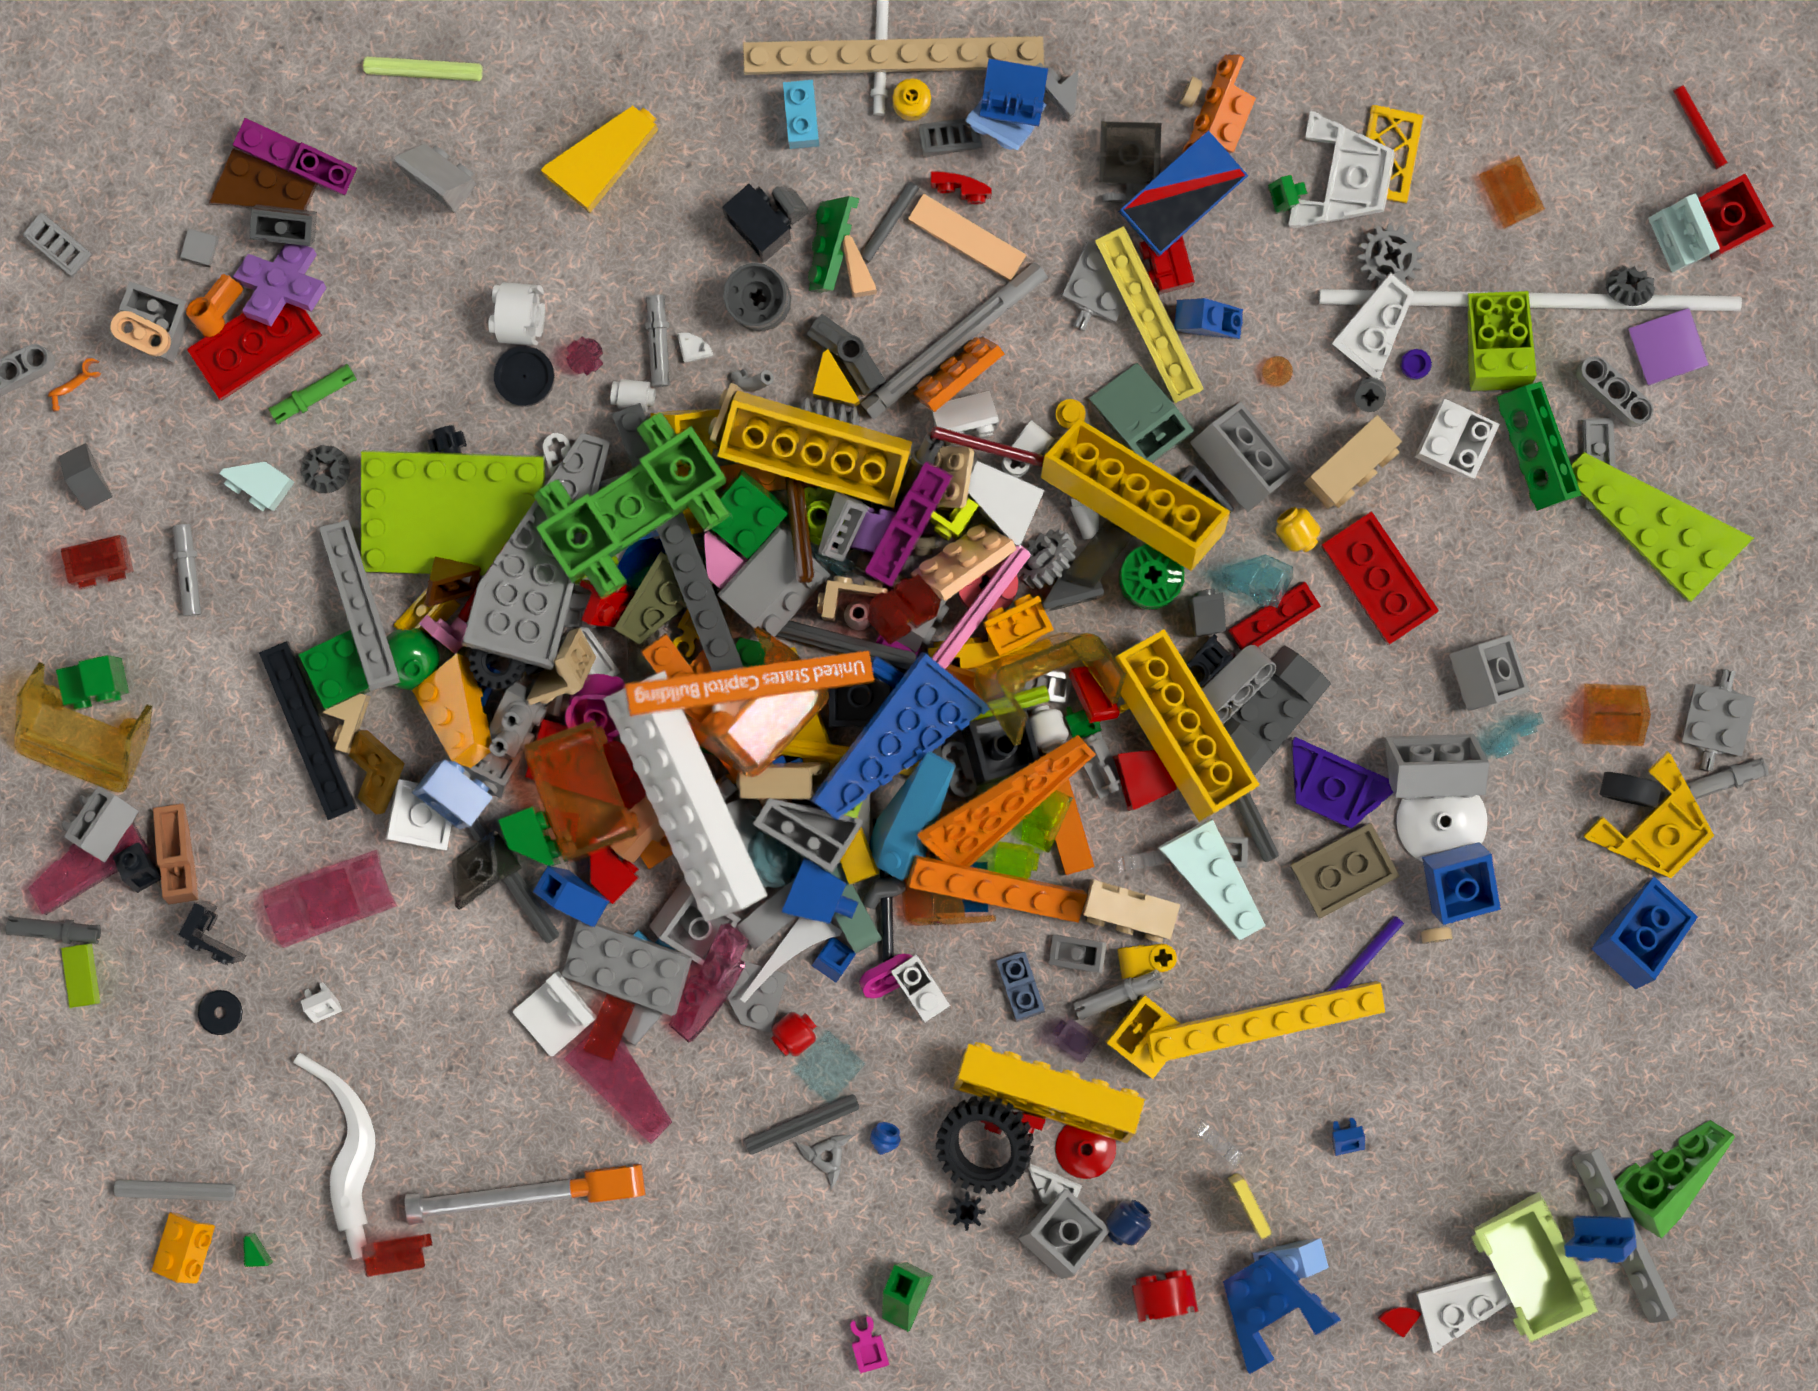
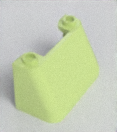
M1540 1192L1529 1196L1474 1228L1476 1234L1471 1236L1479 1253L1485 1251L1487 1256H1489L1516 1310L1518 1317L1513 1319L1521 1336L1526 1334L1529 1341L1532 1342L1598 1311L1595 1300L1574 1258L1565 1256L1564 1245L1566 1242Z

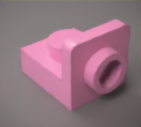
M426 615L419 623L454 654L464 646L462 642L467 624L459 617L449 625L441 618L436 622Z

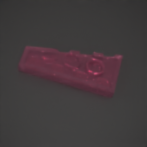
M134 822L126 830L116 845L115 850L105 862L73 843L69 847L70 850L59 861L56 860L28 888L41 913L48 915L117 873L118 869L113 856L131 845L140 843L145 853L148 854L150 850Z

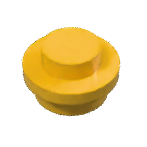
M1066 399L1057 406L1055 416L1060 426L1070 429L1078 419L1085 420L1086 411L1079 401Z

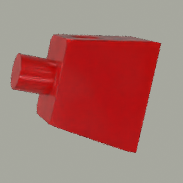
M1155 750L1121 753L1113 756L1128 811L1139 809L1177 790L1174 780Z

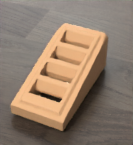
M850 234L849 236L846 235L842 242L852 297L874 295L877 293L876 285Z

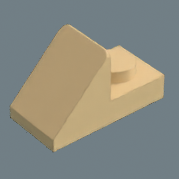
M358 694L322 712L345 720L343 726L338 725L334 734L333 742L337 743L336 750L350 753L368 707L370 696Z

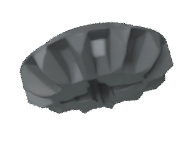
M1622 265L1619 271L1612 270L1606 281V290L1611 298L1623 305L1639 306L1647 303L1653 297L1655 291L1654 278L1647 276V270L1639 272L1636 266L1632 269H1627ZM1626 281L1636 284V288L1634 289L1630 284H1626Z
M321 445L310 449L303 459L301 473L305 483L311 489L320 493H332L342 488L347 482L350 475V464L348 458L340 449L334 446ZM318 459L326 464L333 463V466L330 467L333 479L324 473L320 476L317 475L321 469L320 463L317 461Z

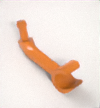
M93 358L86 359L82 364L83 372L66 384L48 393V397L52 398L53 411H59L60 409L58 396L70 393L90 377L97 378L101 375L100 372H89V366L92 363H99L98 360Z

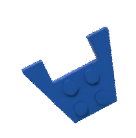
M1273 1252L1223 1281L1249 1375L1275 1360L1259 1331L1296 1308L1301 1310L1315 1336L1341 1321L1334 1311L1330 1313L1321 1304L1322 1299L1315 1293L1311 1294L1299 1283L1300 1278Z

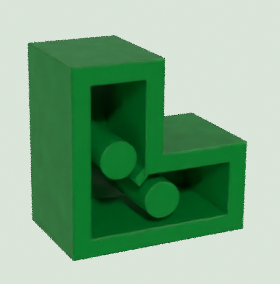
M105 655L78 661L79 665L56 669L63 705L73 706L74 710L91 708L92 701H96V703L103 702L104 704L118 702L122 700L121 695L129 694L122 658Z

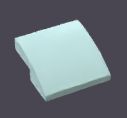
M1696 193L1685 197L1670 207L1660 210L1648 218L1672 273L1720 249Z

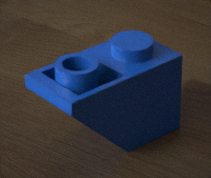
M1206 298L1177 300L1174 329L1192 335L1240 339L1243 309Z
M547 866L533 890L535 894L553 908L592 927L596 926L609 903V900L570 870Z

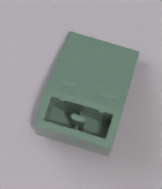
M1138 363L1134 364L1089 398L1122 444L1151 463H1154L1176 447L1194 431L1178 408Z

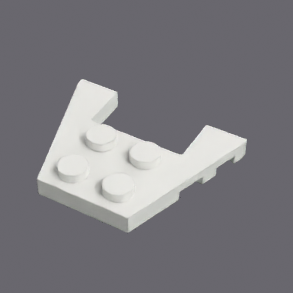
M1310 111L1305 138L1310 141L1335 144L1325 202L1298 199L1300 204L1291 209L1289 226L1291 228H1300L1384 212L1395 157L1394 150L1362 134H1357L1335 121L1333 122L1322 117L1317 112Z

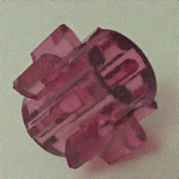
M581 336L578 340H573L566 348L571 353L566 358L567 363L576 373H585L588 376L592 371L596 372L603 365V361L599 359L603 355L602 347L592 338L585 339Z

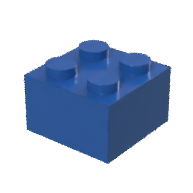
M1480 842L1422 857L1431 911L1442 925L1501 910L1492 854Z

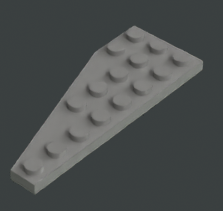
M581 433L546 485L555 480H560L574 502L586 494L591 497L597 493L610 441ZM536 500L478 584L462 645L551 670L556 658L574 583L570 581L536 529L538 525L548 520ZM581 532L575 534L576 541L573 544H584L587 534L585 533L583 536Z

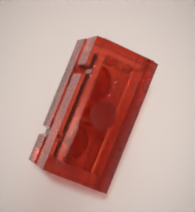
M122 535L61 549L67 581L70 585H78L80 590L97 586L96 581L106 578L109 583L127 579V573L134 572L127 539Z

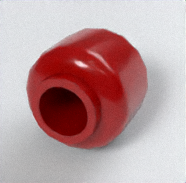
M791 1011L773 1026L772 1032L774 1036L771 1037V1040L785 1056L790 1054L797 1057L816 1041V1035L813 1030L817 1026L806 1013L800 1016L798 1013Z

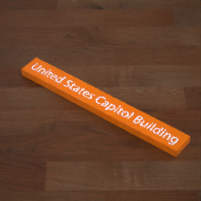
M869 651L625 684V693L629 717L872 683L874 676Z

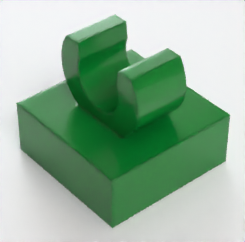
M1292 175L1280 177L1268 185L1276 214L1292 209L1300 204L1298 200L1301 198L1300 196L1308 194L1305 183L1294 184Z
M1070 706L1067 707L1068 716L1065 717L1072 738L1077 735L1084 738L1102 731L1100 721L1090 723L1084 710L1074 713Z

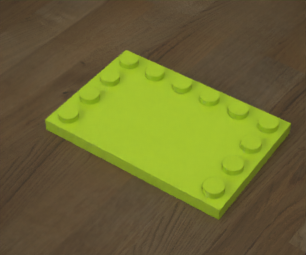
M361 451V560L365 572L431 574L436 556L477 565L481 568L480 575L484 576L535 502L534 495L536 492L545 487V456Z

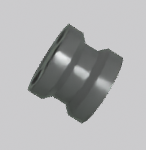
M1374 377L1362 380L1358 384L1355 394L1357 406L1366 412L1379 410L1383 406L1386 397L1384 383Z

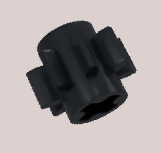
M454 425L433 430L434 438L427 440L430 452L462 453L461 448L467 446L464 433L462 431L456 432Z
M968 1191L965 1193V1198L961 1200L954 1196L956 1208H948V1213L956 1214V1218L952 1222L955 1226L959 1222L964 1223L966 1231L969 1229V1224L973 1222L980 1226L981 1223L978 1215L986 1213V1209L978 1208L977 1206L981 1202V1197L979 1196L972 1200ZM963 1204L966 1207L973 1205L972 1212L974 1215L971 1218L968 1215L961 1217L962 1210L960 1206Z

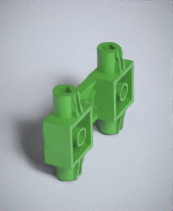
M663 413L652 416L637 428L638 433L651 453L640 459V465L591 497L586 494L574 502L560 480L550 482L534 495L535 500L548 518V520L536 527L539 534L570 581L574 583L586 575L602 599L616 592L627 583L612 557L687 508L691 510L704 531L717 526L730 515L715 493L716 489L726 483L724 474L693 428L689 427L677 435ZM683 466L685 469L687 467L691 469L688 470V476L682 477L681 475L678 477L677 468ZM581 532L582 536L585 533L588 535L585 537L586 542L584 544H573L576 541L575 534Z

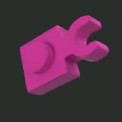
M870 1315L866 1316L868 1326L865 1329H859L856 1326L855 1319L851 1320V1330L859 1337L858 1341L852 1342V1347L860 1374L890 1365L882 1335L872 1336L871 1332L874 1328V1321Z

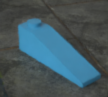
M928 752L877 818L870 839V850L878 868L903 880L909 876L914 856H926L928 847L916 834L937 822L955 768L954 764L932 752Z

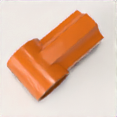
M222 274L204 297L196 298L189 303L186 308V314L203 336H214L223 329L225 325L223 316L240 296L243 288L230 276Z

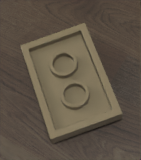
M1372 823L1358 828L1290 865L1318 919L1400 877Z

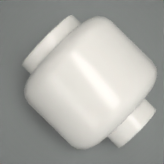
M1048 705L1032 710L1033 715L1029 717L1037 749H1041L1043 753H1048L1063 745L1064 741L1068 738L1069 731L1062 712L1058 709H1050Z

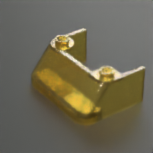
M1062 632L979 666L975 672L973 684L1012 743L1018 745L1022 738L1027 715L1013 695L1021 692L1026 682L1081 659L1111 703L1115 704L1119 700L1126 673L1097 635Z
M39 662L17 694L14 736L16 750L26 758L113 792H124L132 781L148 741L153 706L147 704L138 719H124L119 728L65 708L60 690L55 686L44 684L45 664Z

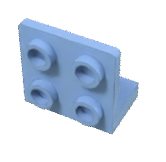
M981 98L979 104L969 113L965 121L971 125L975 132L982 135L988 134L997 139V143L1000 146L1009 150H1019L1030 137L1035 126L979 117L982 103ZM1045 103L1043 104L1042 113H1043V111H1044V109H1045V107H1046V105H1047V104H1045Z

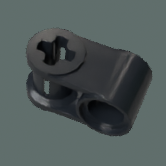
M1216 634L1211 636L1197 650V654L1186 664L1188 668L1196 667L1201 671L1202 680L1198 683L1200 687L1205 685L1216 673L1218 674L1236 656L1234 652L1229 653L1217 641L1218 636Z

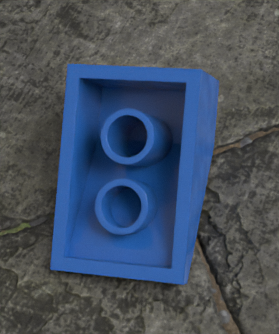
M1653 876L1605 928L1591 949L1636 990L1658 977L1698 916Z

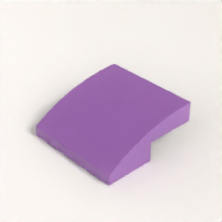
M1690 308L1629 328L1647 385H1652L1709 365Z

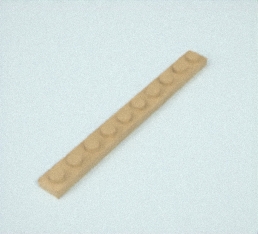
M1043 36L743 42L744 75L987 70L989 59L1036 66L1041 62L1044 66Z

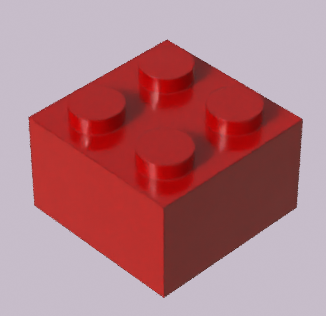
M1746 173L1698 198L1720 247L1719 250L1709 255L1711 260L1728 253L1774 227Z

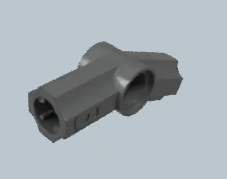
M823 314L815 320L807 336L825 349H828L844 363L864 396L874 392L886 383V380L859 337L850 334ZM847 344H855L859 347L860 351L856 357L849 358L843 354V348Z

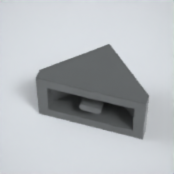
M87 443L59 456L64 480L85 510L113 497Z

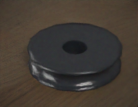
M216 990L210 992L203 997L198 1006L200 1024L206 1031L214 1035L231 1033L242 1020L243 1009L241 1002L234 994L228 991ZM218 1007L225 1008L226 1015L224 1018L217 1017L216 1009Z

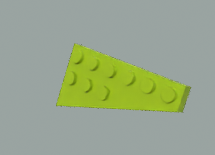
M1585 452L1571 464L1584 499H1587L1596 508L1595 510L1688 602H1691L1754 539V537Z

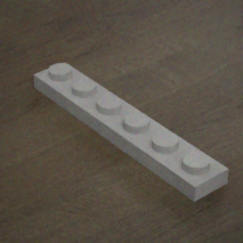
M349 519L319 527L369 690L372 691L400 683Z
M1600 1148L1582 1151L1572 1156L1577 1172L1582 1178L1598 1215L1601 1217L1632 1218ZM1634 1223L1637 1248L1621 1262L1649 1323L1670 1321L1678 1316Z

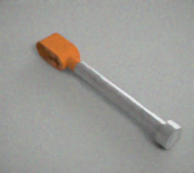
M633 1164V1167H626L625 1165L588 1170L584 1172L585 1178L455 1195L423 1198L422 1193L406 1194V1218L409 1225L425 1223V1219L428 1216L584 1196L588 1197L589 1203L640 1197L646 1195L642 1164Z

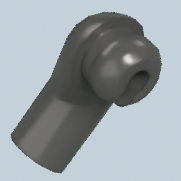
M896 877L878 878L874 881L862 902L866 907L875 909L881 898L902 894L906 889V883L904 880Z

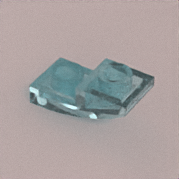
M1541 712L1528 715L1505 728L1485 748L1486 755L1495 754L1496 759L1514 753L1512 747L1520 745L1516 733L1519 732L1520 737H1524L1538 732L1536 726L1544 723Z

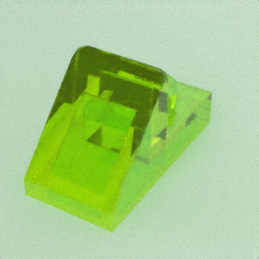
M1056 790L1029 815H1024L1021 840L1049 853L1073 798Z

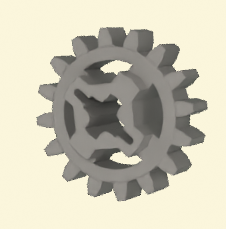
M1390 223L1386 226L1384 232L1380 226H1377L1374 229L1375 236L1368 233L1364 237L1368 244L1361 243L1358 249L1364 252V254L1359 255L1357 261L1364 262V266L1359 271L1360 273L1368 272L1370 274L1366 280L1368 283L1375 279L1378 281V288L1387 276L1377 271L1379 269L1387 271L1389 274L1390 272L1393 273L1405 284V278L1410 281L1416 278L1412 270H1421L1422 265L1416 261L1422 259L1424 253L1416 251L1421 242H1412L1413 231L1405 235L1403 234L1404 226L1401 225L1397 231H1394ZM1391 238L1397 239L1403 244L1400 245L1395 242H1392ZM1376 243L1378 254L1371 259V250ZM1387 251L1389 254H1396L1397 257L1393 262L1391 259L1387 261L1384 259ZM1409 255V265L1406 271L1404 272V266L1402 262L1404 258Z
M1049 529L1047 535L1040 533L1037 540H1030V547L1025 548L1031 555L1018 572L1017 577L1025 585H1028L1030 589H1033L1035 586L1041 589L1045 582L1051 585L1056 576L1058 578L1062 577V570L1070 568L1069 561L1075 559V555L1072 553L1077 549L1073 544L1074 540L1061 529H1058L1056 532L1053 529Z

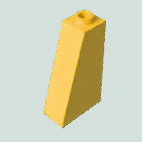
M632 105L546 164L541 169L544 177L591 213L658 131L657 125L654 123L656 118L645 108L642 107L639 111Z

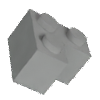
M129 281L119 310L133 312L167 330L171 337L170 348L165 354L154 357L174 363L190 320L186 314V308L189 303ZM155 336L151 340L152 346L160 344V337Z

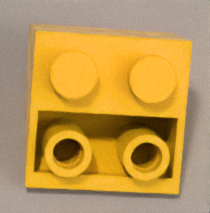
M1141 995V998L1133 1004L1105 1042L1154 1079L1167 1061L1155 1064L1150 1061L1146 1031L1181 1023L1147 996Z

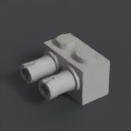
M517 682L506 690L489 726L492 740L490 751L498 757L506 753L515 758L522 750L526 752L535 737L531 734L534 725L539 726L547 710L543 709L544 704H541V702L530 705L527 698L531 690Z
M98 785L96 789L86 788L83 791L88 795L87 797L83 795L79 797L80 804L84 806L79 815L74 813L68 814L66 818L70 820V823L63 820L62 828L66 831L64 835L66 839L105 862L115 850L116 845L131 826L139 811Z

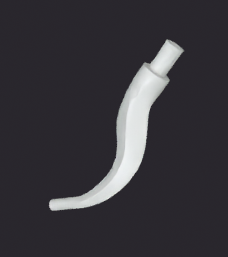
M299 1053L293 1063L325 1082L336 1095L344 1111L347 1121V1137L331 1169V1202L338 1231L345 1230L352 1260L370 1255L362 1226L368 1223L363 1206L362 1189L375 1151V1132L371 1118L358 1095L345 1081L317 1062Z

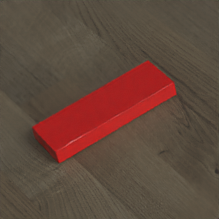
M1304 581L1228 631L1241 651L1250 645L1259 647L1320 608L1321 605Z

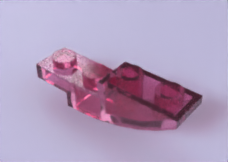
M730 923L721 924L699 974L690 976L681 996L677 1013L670 1020L669 1026L688 1043L694 1041L719 1011L746 965L741 958L749 940Z

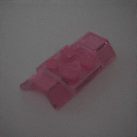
M377 849L263 891L264 907L274 935L283 948L397 907L396 900L384 876Z

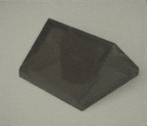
M1101 121L1098 152L1099 183L1149 184L1160 174L1162 123Z
M495 830L452 860L455 908L459 910L479 900L522 869L500 834Z

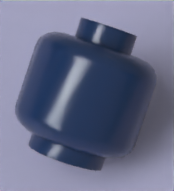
M1136 1200L1120 1202L1106 1219L1109 1238L1120 1246L1123 1243L1130 1246L1136 1245L1151 1228V1220L1149 1218L1151 1214L1149 1210Z

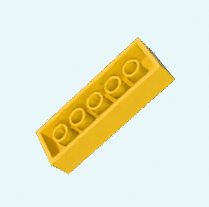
M737 390L732 400L717 457L894 508L912 441Z
M1078 419L1044 456L1041 473L1043 480L1190 571L1195 568L1225 533L1230 514L1228 509L1081 419Z
M1165 629L1124 651L1104 665L1199 822L1260 786Z
M975 1042L974 1045L968 1044L962 1056L953 1089L980 1098L983 1095L990 1096V1101L993 1102L998 1097L1003 1099L1001 1103L1007 1106L1008 1103H1011L1015 1109L1124 1143H1128L1135 1135L1145 1102L1144 1098L1138 1097L1139 1093L1128 1088H1121V1091L1109 1088L1110 1084L1099 1079H1092L1091 1082L1080 1079L1079 1073L1064 1069L1062 1073L1051 1070V1065L1048 1063L1034 1060L1032 1064L1021 1060L1022 1056L1013 1052L1004 1051L1003 1054L992 1051L990 1045L981 1042Z

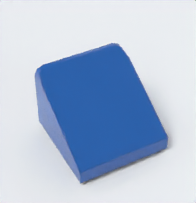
M832 937L818 955L812 967L837 983L856 953L838 939Z

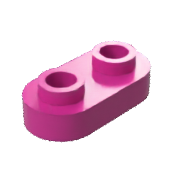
M898 954L882 964L867 970L859 981L864 995L872 999L879 998L901 987L891 971L913 956L910 954Z

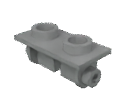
M1098 732L1083 739L1096 754L1083 767L1099 799L1122 788L1121 780L1119 779L1115 762L1101 733Z

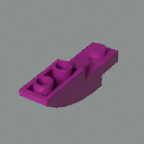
M244 118L232 145L262 161L344 196L357 170L356 167L305 143L292 140L247 118Z

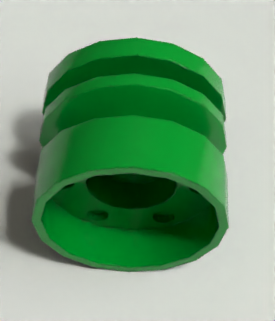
M1148 544L1135 548L1125 558L1118 573V585L1123 597L1131 605L1142 610H1157L1168 605L1180 593L1185 581L1184 567ZM1149 568H1152L1154 573L1160 574L1155 584H1152L1151 579H1145L1144 577L1149 572Z

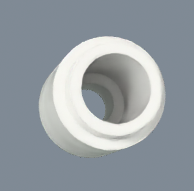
M621 379L620 382L613 381L610 403L611 405H616L618 409H626L640 403L643 411L647 412L649 406L654 407L656 389H652L651 383L628 379Z

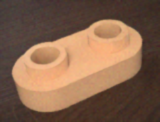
M119 312L111 321V332L115 338L150 356H161L170 348L171 337L167 330L133 312ZM132 323L133 330L130 333H125V325ZM155 336H159L161 340L158 346H152L151 340Z

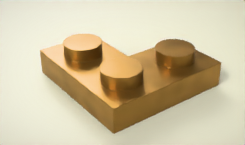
M360 730L357 732L348 755L367 772L357 798L376 815L383 814L388 807L405 763L368 730Z

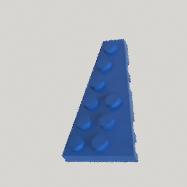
M921 652L810 800L833 818H840L864 801L872 791L881 785L884 786L889 783L897 773L903 769L907 770L921 760L928 752H932L943 744L950 735L957 730L964 729L970 724L971 720L981 713L985 714L992 708L930 656Z

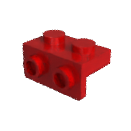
M581 579L579 585L592 592L581 620L589 625L615 627L633 598L634 593L626 590L627 585L625 584L616 592L602 599L589 580Z

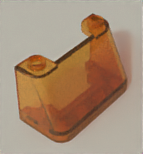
M594 720L524 745V756L566 865L636 837V830L640 829L635 812L629 813L623 804L604 753L603 744L608 743L602 725L597 727Z

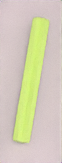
M368 56L363 61L364 72L373 75L480 81L483 75V68L479 63Z

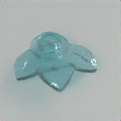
M811 544V552L814 559L831 564L829 569L841 577H845L847 574L851 577L854 575L855 563L846 557L842 562L821 555L818 552L819 549Z

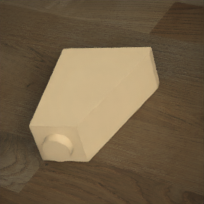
M826 761L749 764L739 768L740 772L737 774L736 785L738 790H740V798L811 799L828 777L830 765Z

